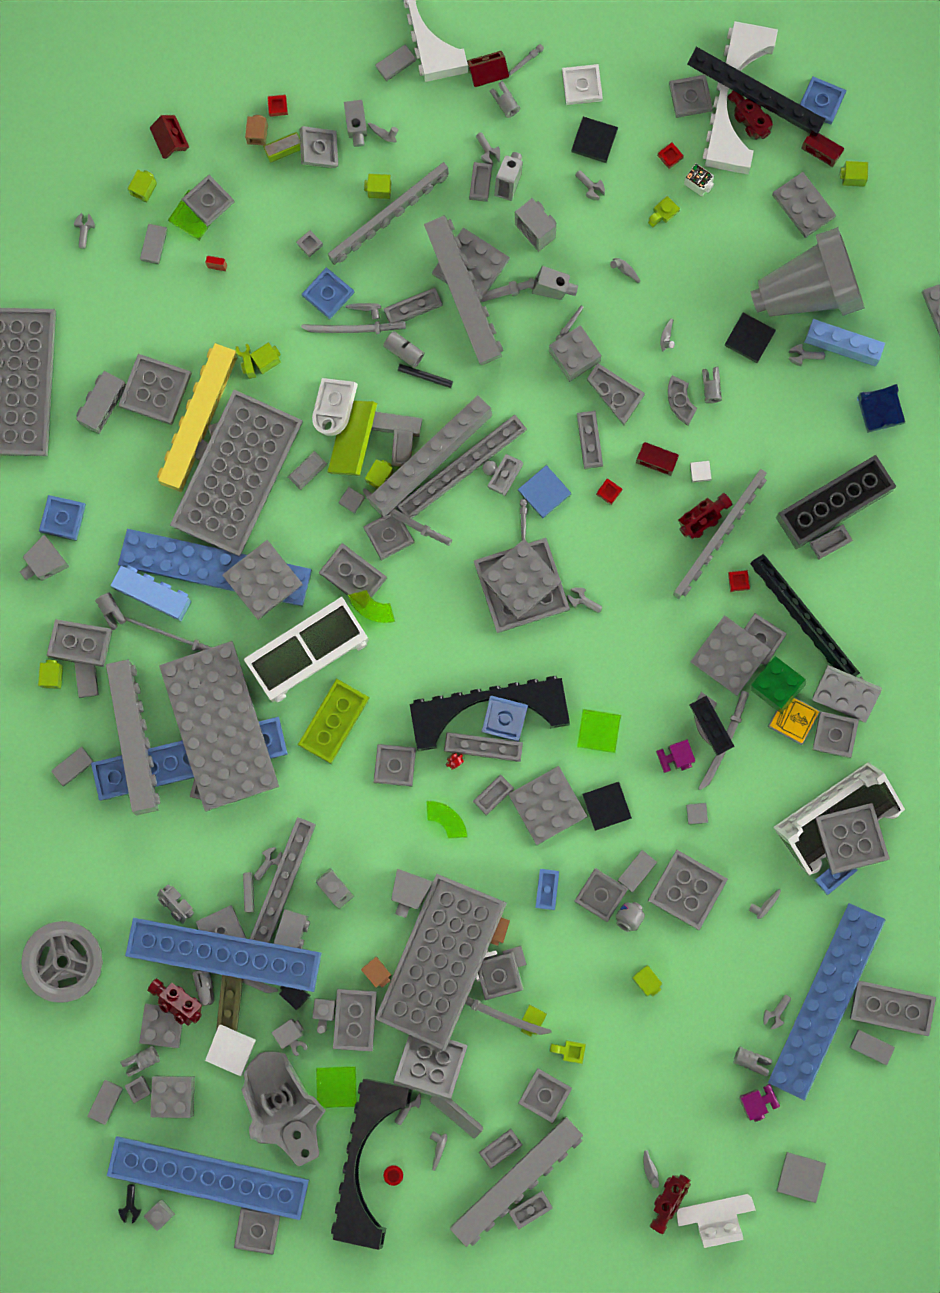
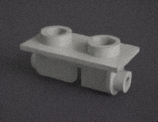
M168 884L163 890H159L157 895L159 902L164 907L167 906L172 917L176 921L184 924L187 917L190 918L194 914L193 908L185 899L179 903L177 902L181 895L173 886Z

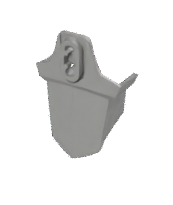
M280 1052L260 1053L244 1072L245 1082L241 1089L253 1120L249 1127L250 1138L258 1143L277 1144L297 1166H302L319 1157L316 1124L326 1110L313 1096L308 1095L286 1054ZM295 1131L301 1133L300 1139L294 1137ZM303 1149H307L309 1151V1155L307 1157L303 1156Z

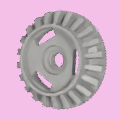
M59 921L41 927L29 938L23 950L21 965L26 983L35 994L51 1002L63 1003L79 999L95 986L101 975L103 960L99 942L89 930L73 922ZM74 939L79 941L85 948L86 955L82 956L71 944ZM45 946H48L50 949L45 964L42 966L40 965V958ZM61 956H65L68 960L67 965L63 968L57 964V960ZM77 978L76 984L59 987L58 985L59 980Z

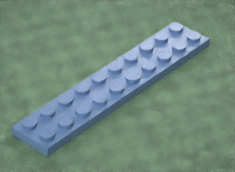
M127 529L118 566L126 568L129 565L138 571L234 591L222 575L247 555L241 554L239 557L223 549ZM287 564L303 585L282 602L303 607L312 570Z
M275 717L259 721L270 759L288 755L280 718ZM183 740L148 749V754L152 756L154 767H151L152 775L155 774L157 786H154V788L194 778ZM122 755L91 763L100 801L129 794Z
M848 903L768 1081L769 1084L804 1101L806 1100L886 919Z
M133 918L125 956L314 992L322 953Z
M120 1136L115 1138L107 1172L108 1177L297 1220L301 1219L309 1179Z

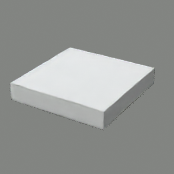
M599 64L562 68L566 105L603 101Z
M220 1024L205 1061L242 1076L256 1040Z

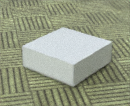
M709 461L690 463L692 483L711 481Z

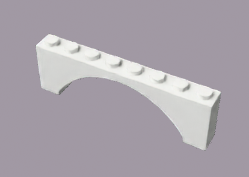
M403 0L405 8H409L410 14H407L408 24L413 26V31H410L412 42L417 44V48H414L416 59L421 61L418 68L420 76L424 75L425 82L468 73L464 48H455L435 36L423 22L416 6V0Z
M734 21L733 28L729 27L727 39H730V44L725 46L724 56H727L725 63L741 71L757 58L766 54H773L778 29ZM718 82L717 90L720 93L719 97L715 96L713 107L716 108V113H712L710 125H713L712 131L708 130L706 142H709V147L704 149L702 159L706 160V167L748 175L754 150H749L734 131L727 111V93L729 88Z

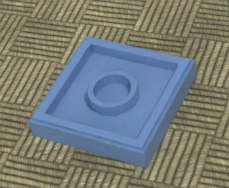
M812 76L800 105L825 118L824 122L831 125L847 90Z
M326 267L302 293V296L330 320L355 292Z
M547 465L518 489V492L542 518L571 495V492Z
M48 495L39 532L77 541L86 504Z
M490 696L482 732L519 742L528 705Z

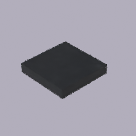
M583 116L571 152L607 163L618 127Z
M743 312L724 346L758 363L776 330Z
M619 782L582 794L595 831L632 819Z

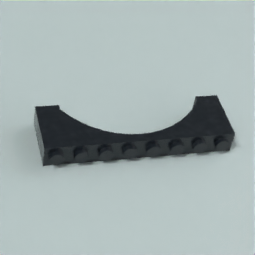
M550 676L546 677V681L539 682L538 679H532L523 685L515 682L508 684V687L505 688L492 686L489 687L488 691L474 689L470 691V694L465 695L462 692L451 694V697L448 698L440 695L432 697L430 701H425L424 699L413 700V704L409 705L417 751L436 749V743L441 733L454 717L470 706L489 701L490 696L528 705V708L538 713L550 724V729L570 725L562 678Z
M363 1079V1082H360L358 1087L360 1098L354 1108L356 1119L355 1122H352L350 1133L353 1135L351 1142L347 1145L346 1153L349 1156L348 1161L343 1166L345 1177L344 1182H341L339 1187L341 1198L340 1202L336 1204L335 1214H337V1219L332 1225L331 1234H333V1240L380 1250L384 1245L387 1228L382 1227L377 1222L363 1198L359 1182L360 1157L368 1137L377 1125L393 1112L401 1108H409L412 1089L396 1084Z

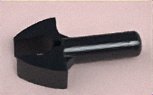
M134 1184L127 1185L126 1206L124 1209H118L124 1223L127 1222L126 1215L129 1210L133 1215L132 1224L141 1213V1209H136L134 1206Z

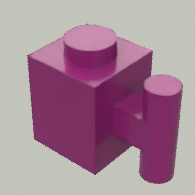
M688 739L670 745L668 747L669 755H665L663 749L656 751L664 773L671 771L669 766L671 762L674 763L676 769L681 768V771L692 768V764L695 763Z
M771 1084L763 1087L766 1095L761 1096L759 1090L756 1089L739 1097L750 1121L754 1120V1122L765 1118L764 1114L769 1113L765 1104L770 1103L773 1110L780 1107Z

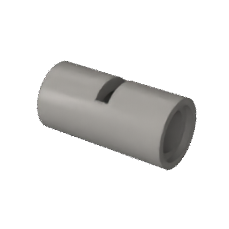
M395 331L387 337L383 345L413 368L420 363L425 354Z

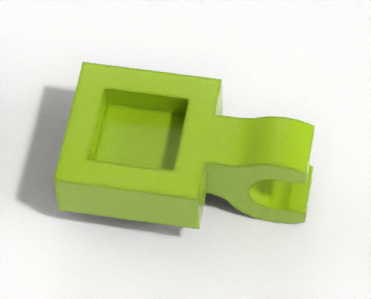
M666 196L654 207L653 211L655 213L649 217L648 224L653 228L661 220L667 223L680 211V208Z
M245 344V352H240L239 347L236 346L237 355L243 358L244 361L241 363L243 374L247 373L249 379L255 378L256 374L250 356L251 349L249 345Z
M566 1040L565 1046L551 1044L550 1052L563 1054L562 1060L583 1064L586 1044Z

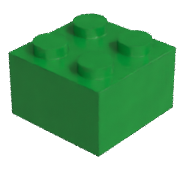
M775 656L751 684V691L782 714L805 687L806 679Z

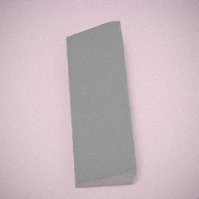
M375 412L371 430L394 433L395 427L414 429L413 436L420 437L422 418Z
M434 1096L431 1097L430 1102L472 1138H476L482 1132L483 1126L452 1099L447 1101Z

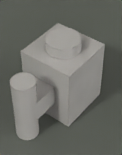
M316 998L314 1001L312 1019H319L317 1028L319 1034L327 1031V1020H334L335 1000Z

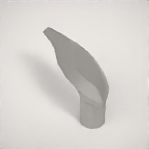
M370 122L368 123L370 128L380 138L388 142H397L395 136L398 133V129L396 127H392L390 132H387L385 129L379 128Z
M613 258V261L610 263L612 268L617 267L622 273L633 278L637 283L640 282L636 272L627 262L620 258Z
M377 303L346 305V308L371 311L372 320L380 318L378 309L381 308V305Z
M670 319L662 332L660 339L662 352L667 348H674L675 346L674 341H670L673 319Z
M778 889L764 902L761 908L752 904L749 911L757 914V919H761L772 908L781 890Z
M433 1131L430 1139L438 1143L435 1148L432 1170L435 1171L447 1142V1134L441 1136Z
M648 1150L644 1151L645 1174L652 1187L658 1188V1172L650 1159Z

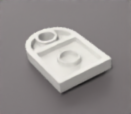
M327 378L321 379L312 415L313 425L317 431L326 436H334L345 429L349 421L357 383ZM332 422L331 428L325 430L326 424Z

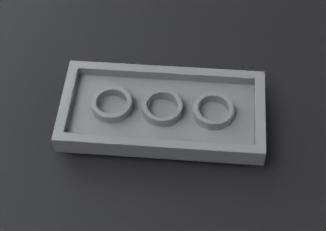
M858 981L850 1019L929 1036L936 997Z

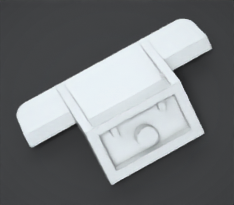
M745 1194L680 1208L677 1211L678 1226L697 1223L703 1246L707 1248L743 1240L737 1214L756 1211L752 1197Z

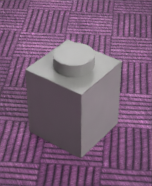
M160 1200L144 1217L158 1231L175 1213L163 1200Z

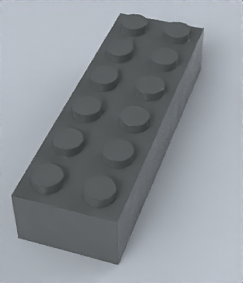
M874 455L779 512L776 519L795 549H798L890 494L897 486L878 457Z

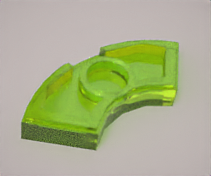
M367 590L348 595L354 609L363 617L378 623L395 622L390 603L382 604L376 602L369 596Z
M427 801L428 821H435L442 825L447 832L448 839L468 838L463 820L451 807L437 801Z

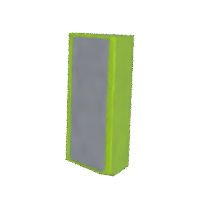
M297 132L263 146L269 162H274L301 150L300 137Z

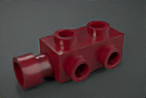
M732 91L727 97L736 105L734 110L735 119L739 123H744L746 126L745 131L749 137L752 138L754 136L756 140L760 137L765 139L770 135V130L773 126L771 117L763 112L760 105Z
M722 493L715 502L709 498L701 501L696 507L678 519L681 533L685 537L689 536L691 539L700 538L704 530L718 524L719 519L722 518L720 512L723 509L727 510L733 505L730 498L725 493Z
M159 979L153 980L147 991L153 996L157 995L159 997V1008L164 1013L170 1012L173 1014L176 1022L181 1025L185 1023L189 1026L192 1022L196 1024L202 1016V1005L198 999L189 996L182 987L176 986L173 983L166 988Z
M682 1174L680 1176L672 1175V1177L666 1180L663 1194H660L654 1202L655 1208L653 1211L658 1213V1216L652 1220L650 1227L656 1232L664 1234L669 1219H672L678 1211L684 1196L688 1193V1189L691 1186V1180Z

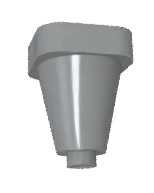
M838 227L817 234L818 244L758 280L759 289L750 291L757 313L767 310L769 316L772 317L840 309L844 316L865 308Z

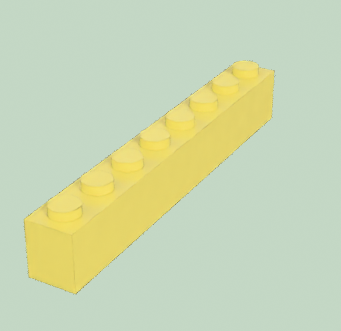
M216 343L213 348L209 349L207 354L208 361L200 370L201 378L199 382L195 383L193 397L186 404V414L179 421V431L172 438V448L165 455V465L158 472L157 478H159L158 481L161 485L179 492L183 491L196 459L195 451L198 443L205 438L208 426L212 421L238 355L235 350Z

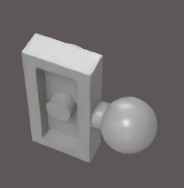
M507 454L504 456L499 467H497L494 461H486L483 464V472L486 475H493L488 488L505 496L522 468L523 462Z

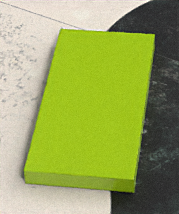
M353 401L348 424L342 432L336 435L328 473L360 476L377 408L376 402Z
M336 678L297 745L332 764L370 697Z

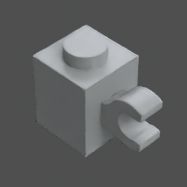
M290 1019L271 1032L280 1047L284 1049L290 1045L295 1056L299 1055L297 1046L301 1045L304 1050L308 1049L306 1043L297 1041V1039L303 1036L301 1031L304 1030L298 1020Z

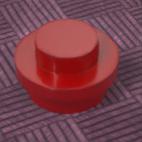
M452 754L447 758L446 766L450 767L451 770L457 768L464 762L462 759L463 755Z
M396 1165L387 1167L383 1175L385 1182L391 1186L400 1184L403 1180L402 1169Z

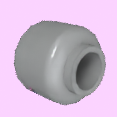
M636 902L624 903L616 914L617 925L626 932L637 930L645 918V914L642 911L643 907Z

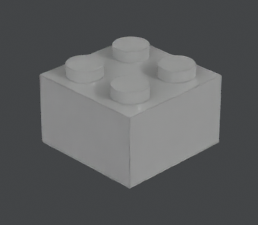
M531 198L515 211V225L539 252L556 238L557 223L551 215L548 216L544 212L545 209L539 201L536 202Z
M581 325L549 345V353L569 382L601 362L602 355Z
M153 1076L150 1117H193L195 1076Z

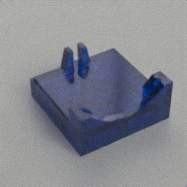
M897 384L876 391L861 392L857 398L867 433L905 423L897 394L899 392Z

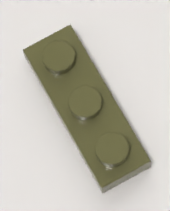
M222 975L216 1031L220 1024L234 1031L238 1030L242 978Z

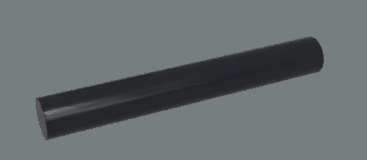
M399 364L398 371L448 388H451L453 385L451 380Z

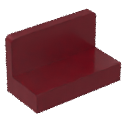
M502 51L467 60L474 87L509 78L506 59Z
M161 115L150 126L151 133L163 159H167L174 151H186L189 148L175 115Z
M820 133L816 137L811 134L807 136L801 148L831 167H834L844 151V147Z
M644 442L636 463L671 476L679 455Z

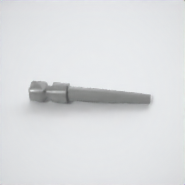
M541 44L537 45L535 50L530 51L529 55L509 72V75L511 76L529 60L535 58L538 53L543 51L544 47Z
M582 305L567 325L562 328L556 340L569 333V329L583 309Z
M521 499L520 501L522 540L525 539L526 536V499Z

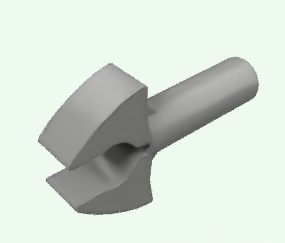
M478 133L476 138L485 151V154L481 156L482 161L493 166V162L489 158L491 154L496 156L497 161L500 162L499 146L495 149L491 148L483 133Z
M582 171L576 173L575 176L589 190L586 193V197L599 200L600 197L594 192V189L599 190L605 195V188L601 180L598 183H593Z
M82 213L74 222V226L80 228L79 248L81 249L86 248L88 230L95 228V223L89 213L88 221L85 225L82 223Z
M803 344L796 345L789 350V353L796 352L800 355L799 357H789V360L798 366H802L804 359L823 360L825 358L824 352L804 351L802 349Z
M571 588V591L579 594L577 599L570 595L567 596L574 608H576L577 604H583L598 613L602 610L601 605L585 597V588Z
M276 847L262 852L265 855V861L253 875L256 880H260L271 865H279L282 852L279 853L276 859L270 860L271 854L275 851Z
M784 995L774 1011L769 1012L765 1010L764 1025H766L769 1018L775 1016V1023L770 1028L771 1030L784 1024L781 1021L780 1015L791 1001L788 995Z
M420 1093L416 1100L410 1103L409 1108H402L395 1119L396 1124L401 1125L411 1107H420Z

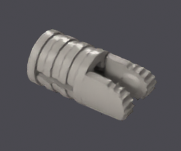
M501 81L498 84L504 94L499 96L498 92L493 88L490 90V93L505 113V116L509 118L519 112L520 106L517 105L504 82Z
M713 367V380H709L708 370L703 369L705 402L717 403L722 401L719 367Z
M110 592L101 595L95 600L112 630L118 627L112 616L113 614L120 624L126 622Z
M200 970L192 972L201 1005L213 1004L214 987L210 972Z
M150 1046L144 1051L122 1060L120 1063L122 1067L137 1063V1065L126 1071V1074L130 1077L150 1067V1065L160 1062V1058L155 1047Z
M743 1047L738 1048L733 1061L735 1064L749 1068V1070L764 1076H768V1069L756 1063L759 1062L765 1065H771L772 1059L743 1049Z

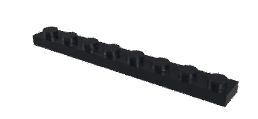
M697 46L687 63L690 67L815 137L825 121V118Z
M762 554L750 563L754 571L763 579L766 586L772 590L778 601L788 610L790 616L797 621L803 632L814 642L815 647L822 652L827 662L834 668L855 677L859 675L860 672L768 558Z

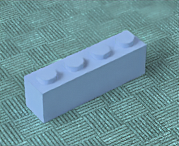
M815 319L812 320L804 342L875 367L881 358L885 346L884 342Z
M129 565L126 568L120 566L110 585L113 589L182 621L192 602L187 598V593L181 590L175 592L171 590L172 586L162 581L160 584L154 582V577L145 573L142 576L137 573V569Z

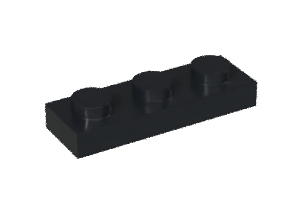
M707 695L689 704L716 756L735 747Z

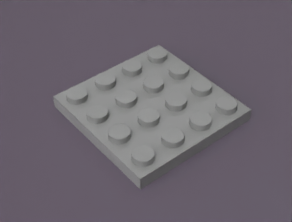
M547 538L529 543L559 578ZM511 549L474 560L497 633L570 610L562 584H560L522 617L517 619L481 578V574Z

